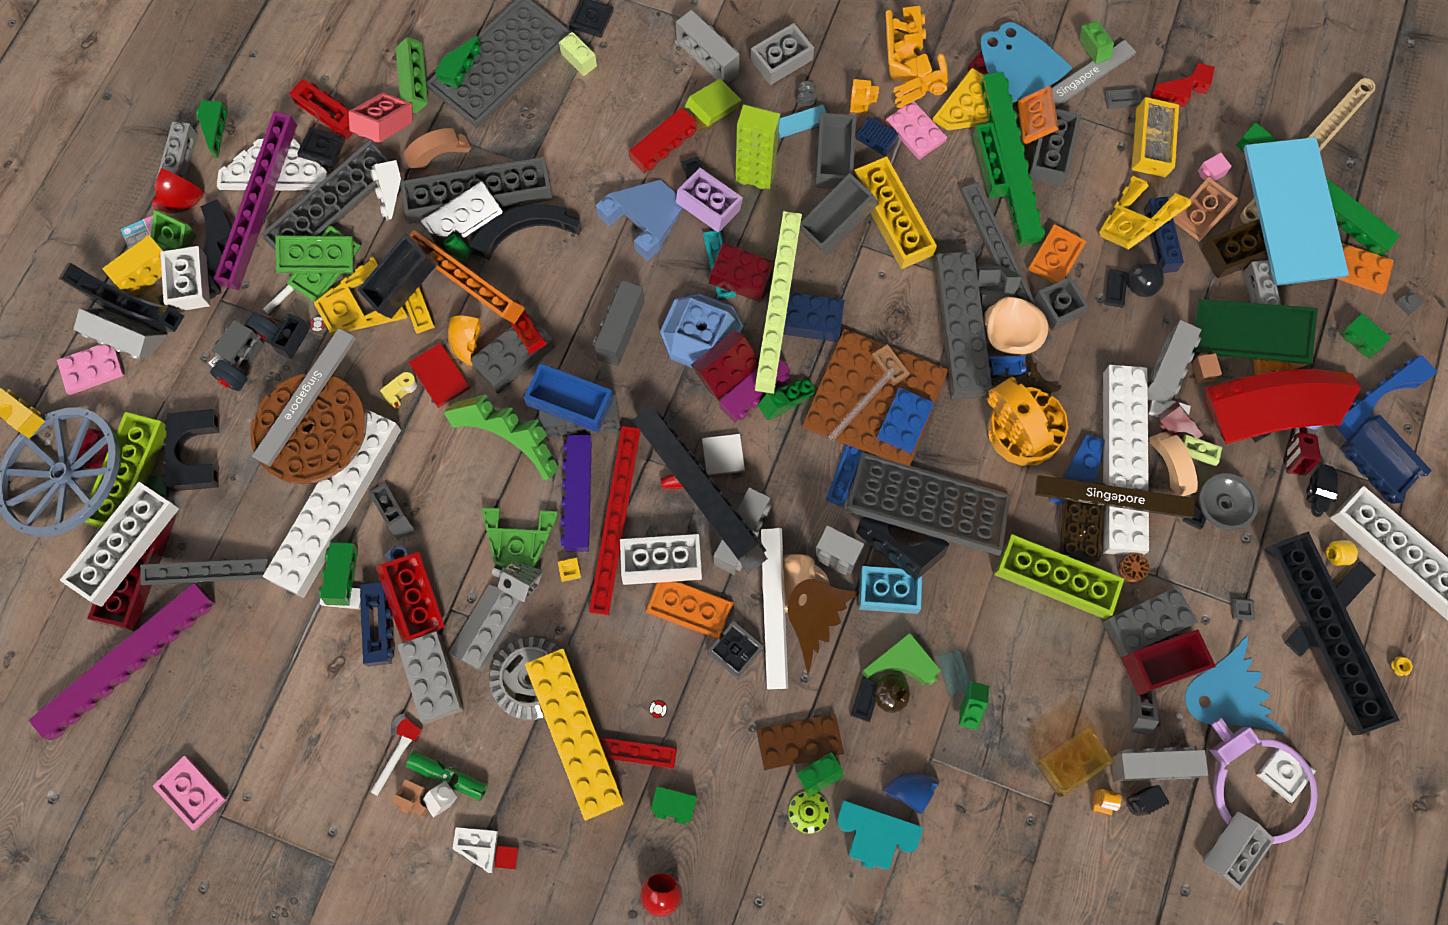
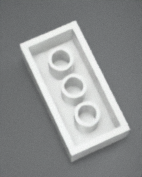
M699 534L620 539L623 585L702 580Z

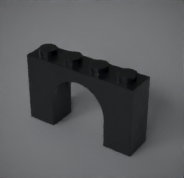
M213 409L167 413V420L164 421L166 456L163 458L165 466L163 484L172 492L219 488V469L213 464L185 465L181 460V450L183 445L194 436L219 433L220 415Z
M868 517L860 520L856 531L862 539H865L916 581L945 556L950 545L944 539L929 536L918 545L909 546L901 544L889 533V529L894 525Z

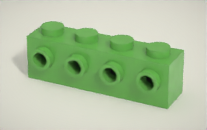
M406 37L396 47L400 99L412 103V112L418 113L428 104L422 42Z

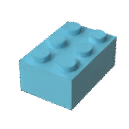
M862 566L860 570L858 610L918 614L921 610L922 576L916 581L902 569Z

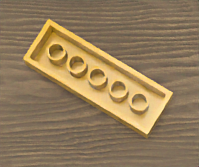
M888 157L855 169L853 176L876 197L879 203L871 212V215L899 267L903 269L934 256L937 245Z

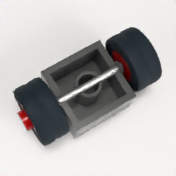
M252 313L244 325L233 320L226 327L225 333L215 342L211 350L220 360L215 363L214 367L210 370V374L218 380L217 382L220 385L238 392L242 389L248 380L244 375L245 371L264 346L261 340L270 344L275 339L274 336H276L278 330H280L273 320L266 316Z

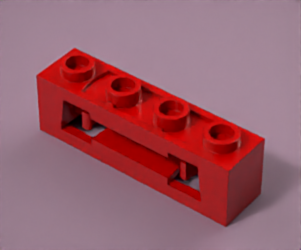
M302 79L289 92L294 104L342 137H345L346 140L354 133L350 131L349 127L350 110L346 109L339 100H333L326 91H320L313 82H307ZM315 99L318 100L319 104H321V105L324 106L326 109H328L329 111H331L332 113H334V114H335L334 118H335L336 120H334V119L332 118V115H331L330 113H328L327 111H325L324 109H322L320 106H318L317 104H315V102H316Z

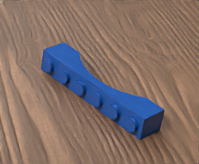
M1423 355L1417 359L1414 357L1410 358L1404 363V369L1399 367L1390 374L1392 376L1391 379L1385 378L1379 382L1377 390L1372 388L1363 395L1365 397L1364 400L1357 399L1352 404V409L1343 418L1340 427L1338 425L1334 426L1348 440L1363 422L1372 416L1375 405L1384 394L1397 389H1416L1438 371Z

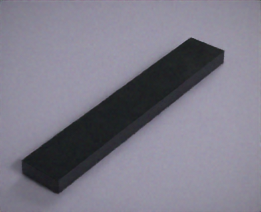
M1361 561L1336 586L1345 608L1376 576ZM1301 626L1284 642L1299 657L1310 648Z

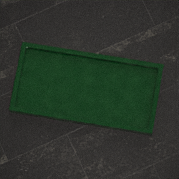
M1198 299L1195 327L1202 329L1199 334L1201 340L1192 352L1197 355L1201 353H1216V356L1312 364L1318 308Z

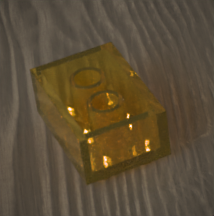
M1087 727L1034 763L1059 798L1066 796L1114 761L1090 727Z

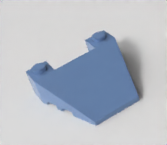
M662 180L610 193L595 205L597 216L609 227L625 214L643 231L634 240L635 251L647 262L661 250L666 237L671 232L672 226L683 210V207L676 203L677 194Z

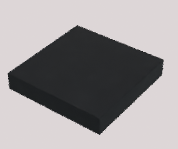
M580 0L569 23V28L602 38L613 14L614 7L593 0Z
M310 127L297 152L298 157L333 167L345 143V137Z

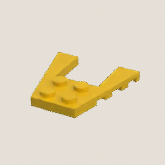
M1132 176L1131 183L1128 187H1125L1121 200L1115 204L1114 212L1108 216L1099 234L1102 238L1129 250L1192 204L1191 200L1175 193L1150 219L1127 209L1148 187L1147 181Z
M371 257L370 261L364 266L358 267L350 277L344 278L340 285L330 289L314 302L331 335H334L338 328L349 332L408 318L403 307L390 319L377 311L364 316L350 289L363 284L378 266L374 257Z

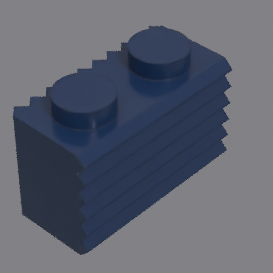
M868 116L856 134V140L885 157L896 144L898 132L894 128L886 127L879 119L871 118L870 116Z

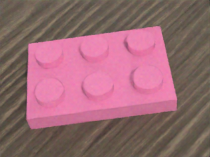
M914 101L888 117L885 122L889 127L894 128L898 132L900 140L919 160L947 140L946 135Z
M100 344L57 360L66 393L69 395L124 376L118 351L114 350L113 346Z
M183 756L153 785L155 790L184 822L195 831L227 800L188 756Z

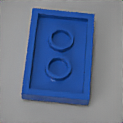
M899 388L877 439L912 454L934 402Z

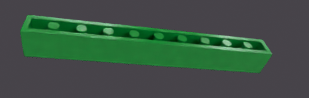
M1004 72L985 74L982 76L979 84L988 122L994 123L1010 183L1006 198L1018 247L1038 244L1044 237L1045 230L1040 223V210L1036 207L1037 197L1036 193L1032 190V177L1028 174L1029 164L1028 160L1024 157V144L1020 141L1021 131L1020 127H1017L1016 124L1017 114L1013 110V98L1008 91L1009 81L1008 78H1005Z
M1255 122L1235 146L1244 153L1243 148L1245 145L1277 142L1279 140ZM1326 178L1337 225L1355 238L1357 242L1368 248L1371 253L1382 256L1388 252L1400 237V234Z

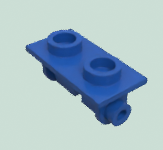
M1016 355L988 357L991 376L1005 375V369H1008L1009 375H1022V373H1026V366L1023 365L1026 357Z

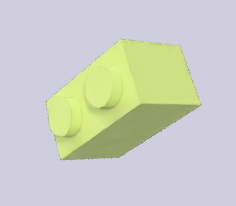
M573 32L559 41L561 54L583 76L597 67L595 54Z

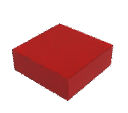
M497 846L494 867L516 870L519 848Z

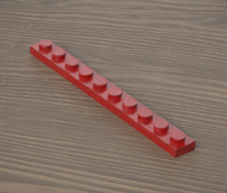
M622 426L590 603V614L609 616L621 551L620 539H623L641 435L639 428Z

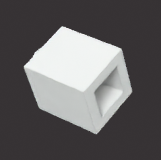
M444 781L429 790L422 802L431 815L435 817L450 808L457 799V796L448 783Z

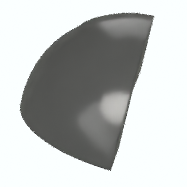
M976 263L982 312H985L1000 299L1012 297L1019 287L1021 276L1005 267Z

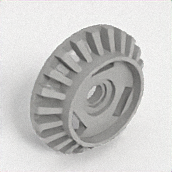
M521 638L514 643L511 642L504 650L499 652L498 657L493 662L492 670H490L489 683L493 698L506 713L522 720L545 718L533 685L525 681V677L528 674L525 664L560 650L556 644L543 638ZM521 655L523 657L522 661L509 673L507 671L509 664ZM516 694L536 697L535 702L515 700Z

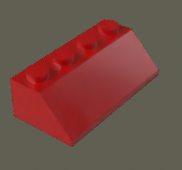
M419 552L376 566L402 642L445 627Z

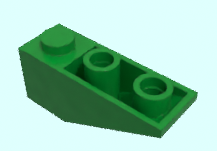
M477 36L443 57L435 71L439 82L458 89L460 83L464 82L468 69L472 68L476 55H479L481 52V45Z
M807 377L774 390V394L767 393L758 404V407L765 418L771 420L817 393V390Z

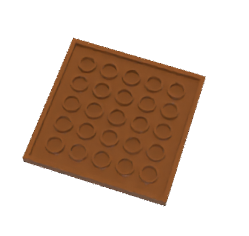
M844 329L802 428L843 445H850L851 448L855 447L859 451H864V453L910 466L931 412L912 454L878 440L877 436L899 388L932 401L935 405L948 369L890 347L910 373L907 378L893 386L872 358V354L885 345Z

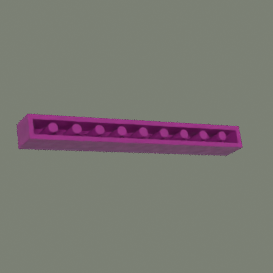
M273 111L214 280L223 287L240 290L297 127L296 122L290 115Z
M193 583L28 721L43 739L54 740L59 738L64 733V730L70 725L77 723L86 711L94 709L98 701L112 694L116 686L126 682L134 671L143 668L147 664V660L161 653L165 645L175 641L183 630L192 627L196 622L195 620L201 615L207 614L215 604L201 586Z

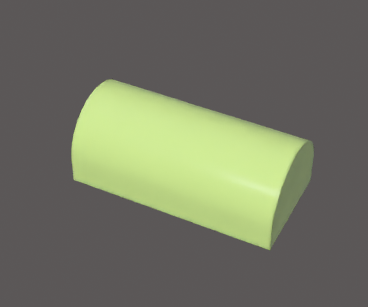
M1186 434L1184 435L1182 441L1191 458L1217 466L1222 447Z

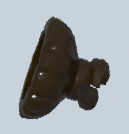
M898 675L884 676L876 684L874 691L875 701L885 712H900L909 702L910 689L907 682Z

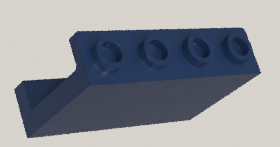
M1381 415L1368 417L1340 448L1345 457L1354 463L1358 471L1365 475L1370 484L1378 489L1383 498L1391 504L1403 503L1405 501L1403 495L1419 477L1428 476L1432 471Z

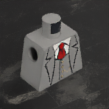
M512 561L506 568L496 564L492 571L493 576L500 578L498 588L522 602H525L538 588L543 570L516 561Z

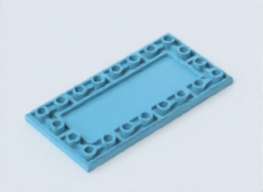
M1317 138L1245 145L1243 149L1274 286L1347 277L1349 273Z

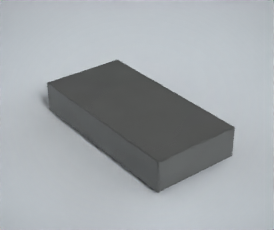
M1141 88L1106 90L1104 93L1107 109L1137 107L1143 101Z

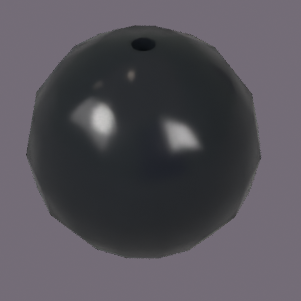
M1158 264L1133 265L1128 271L1126 281L1132 293L1139 297H1150L1160 291L1165 277L1163 270Z

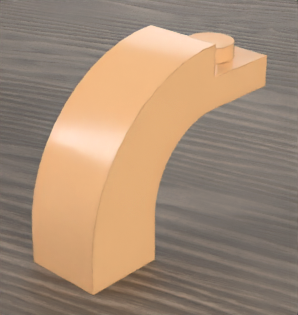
M1167 431L1151 436L1150 444L1162 455L1167 464L1170 488L1178 496H1186L1198 492L1195 467L1183 441L1177 435L1171 436Z

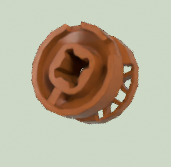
M1138 553L1127 555L1118 565L1120 577L1124 578L1128 583L1139 582L1148 575L1150 569L1148 560Z

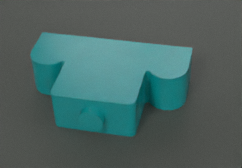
M844 800L841 802L836 820L837 827L842 832L854 831L848 857L861 861V866L872 870L874 866L885 870L891 867L896 845L900 851L905 853L915 851L923 831L921 826Z

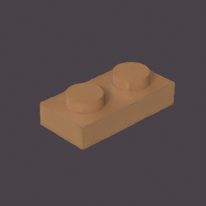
M888 344L872 354V358L893 386L909 376L910 373Z

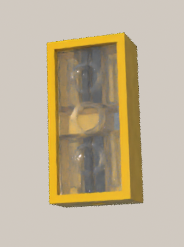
M1145 97L1138 105L1135 118L1132 170L1166 177L1175 168L1179 115L1178 104Z

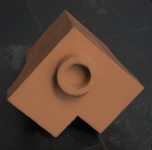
M405 779L391 802L399 805L397 809L407 814L412 811L421 816H426L428 809L422 802L427 789Z

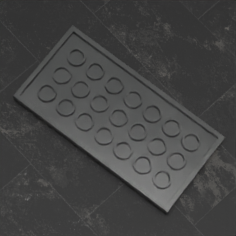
M515 0L477 35L481 45V52L479 55H476L472 68L468 69L463 83H460L458 89L439 82L436 74L426 82V87L475 128H478L560 50L559 41L569 35L571 31L532 0Z
M862 452L846 511L1000 556L1003 548L1011 495Z

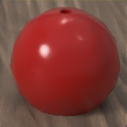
M665 873L650 876L642 885L640 892L641 903L645 910L653 916L665 917L672 914L679 907L682 899L679 882L671 875Z

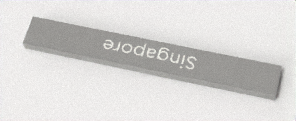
M1124 40L1113 47L1111 59L1097 64L1092 61L1053 87L1055 108L1133 57L1136 51Z
M338 328L252 455L254 459L271 467L356 340L353 335Z

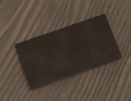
M1063 500L1060 554L1073 559L1099 561L1103 505Z

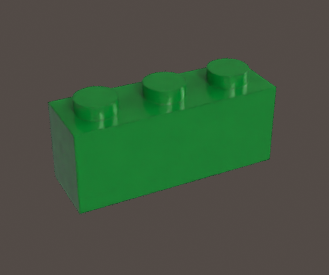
M330 543L329 549L326 550L325 559L327 563L326 568H323L322 571L324 581L323 586H320L319 597L325 605H350L358 550L354 543Z

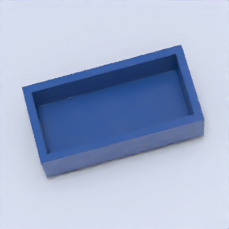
M540 363L524 399L527 406L599 432L614 397L612 390Z

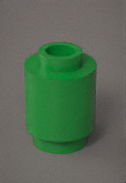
M453 234L445 240L446 250L452 256L462 262L469 259L471 249L459 236Z

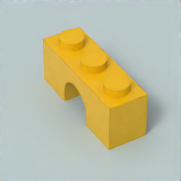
M0 388V417L30 439L45 422V420L39 417L41 412L32 406L27 408L30 404L22 398L17 400L19 396L10 389L4 391Z

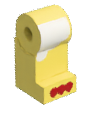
M404 372L380 391L392 407L397 409L401 405L399 400L407 393H412L416 390L417 382L413 374Z

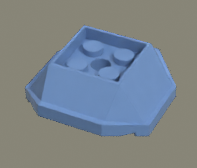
M698 293L674 300L660 330V335L670 360L692 368V363L733 330L741 334L743 324L733 306ZM700 326H703V327H705L706 329L703 330V331H700V330H698L697 328L700 327Z

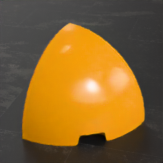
M453 316L450 318L447 330L449 345L458 359L467 365L473 366L470 359L479 351L476 341L482 328L481 322L478 318L470 316Z

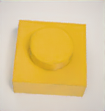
M577 558L558 562L562 582L581 578Z

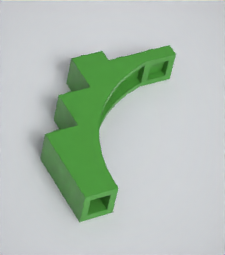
M486 394L454 402L444 411L452 428L462 426L481 428L493 432L514 444L535 464L543 480L550 479L559 469L543 440L547 435L538 419L521 423L512 407L495 411Z

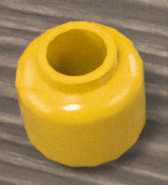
M1349 540L1332 541L1326 549L1327 559L1335 566L1351 565L1358 556L1356 545Z

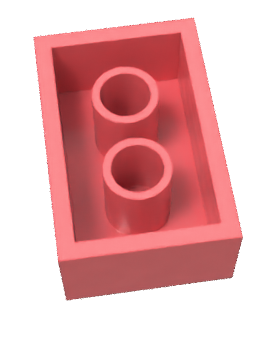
M384 92L349 111L350 131L359 136L372 139L374 142H382L412 123V103Z

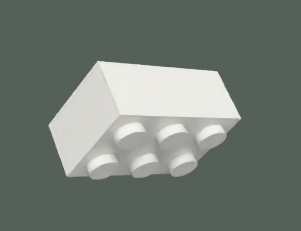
M195 246L161 252L164 304L176 311L209 307L207 256L201 248Z

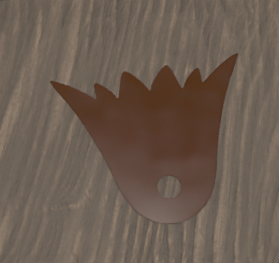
M807 579L800 582L792 591L788 600V617L802 648L807 674L810 671L813 650L816 653L819 652V640L829 642L830 632L828 626H836L841 623L837 611L847 609L844 602L859 595V591L835 588L815 579ZM806 594V603L803 606L799 605L800 596Z

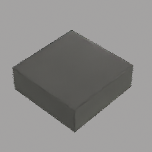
M1233 599L1232 618L1234 620H1255L1254 600Z

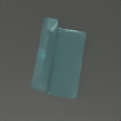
M960 650L937 657L949 697L966 692L970 680Z

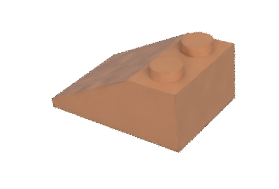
M1208 177L1190 197L1192 204L1173 217L1174 223L1198 242H1201L1237 204L1238 198Z

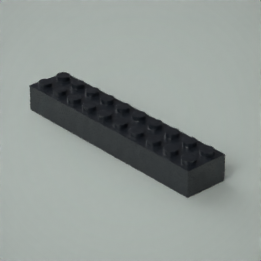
M650 406L632 419L748 574L765 562L768 558L764 552L767 550L762 545V542L752 532L746 521L741 518L725 494L720 491L717 484L696 460V457L686 447L669 422L665 420L659 410L655 412Z
M1309 531L1265 548V552L1352 736L1362 735L1399 721Z

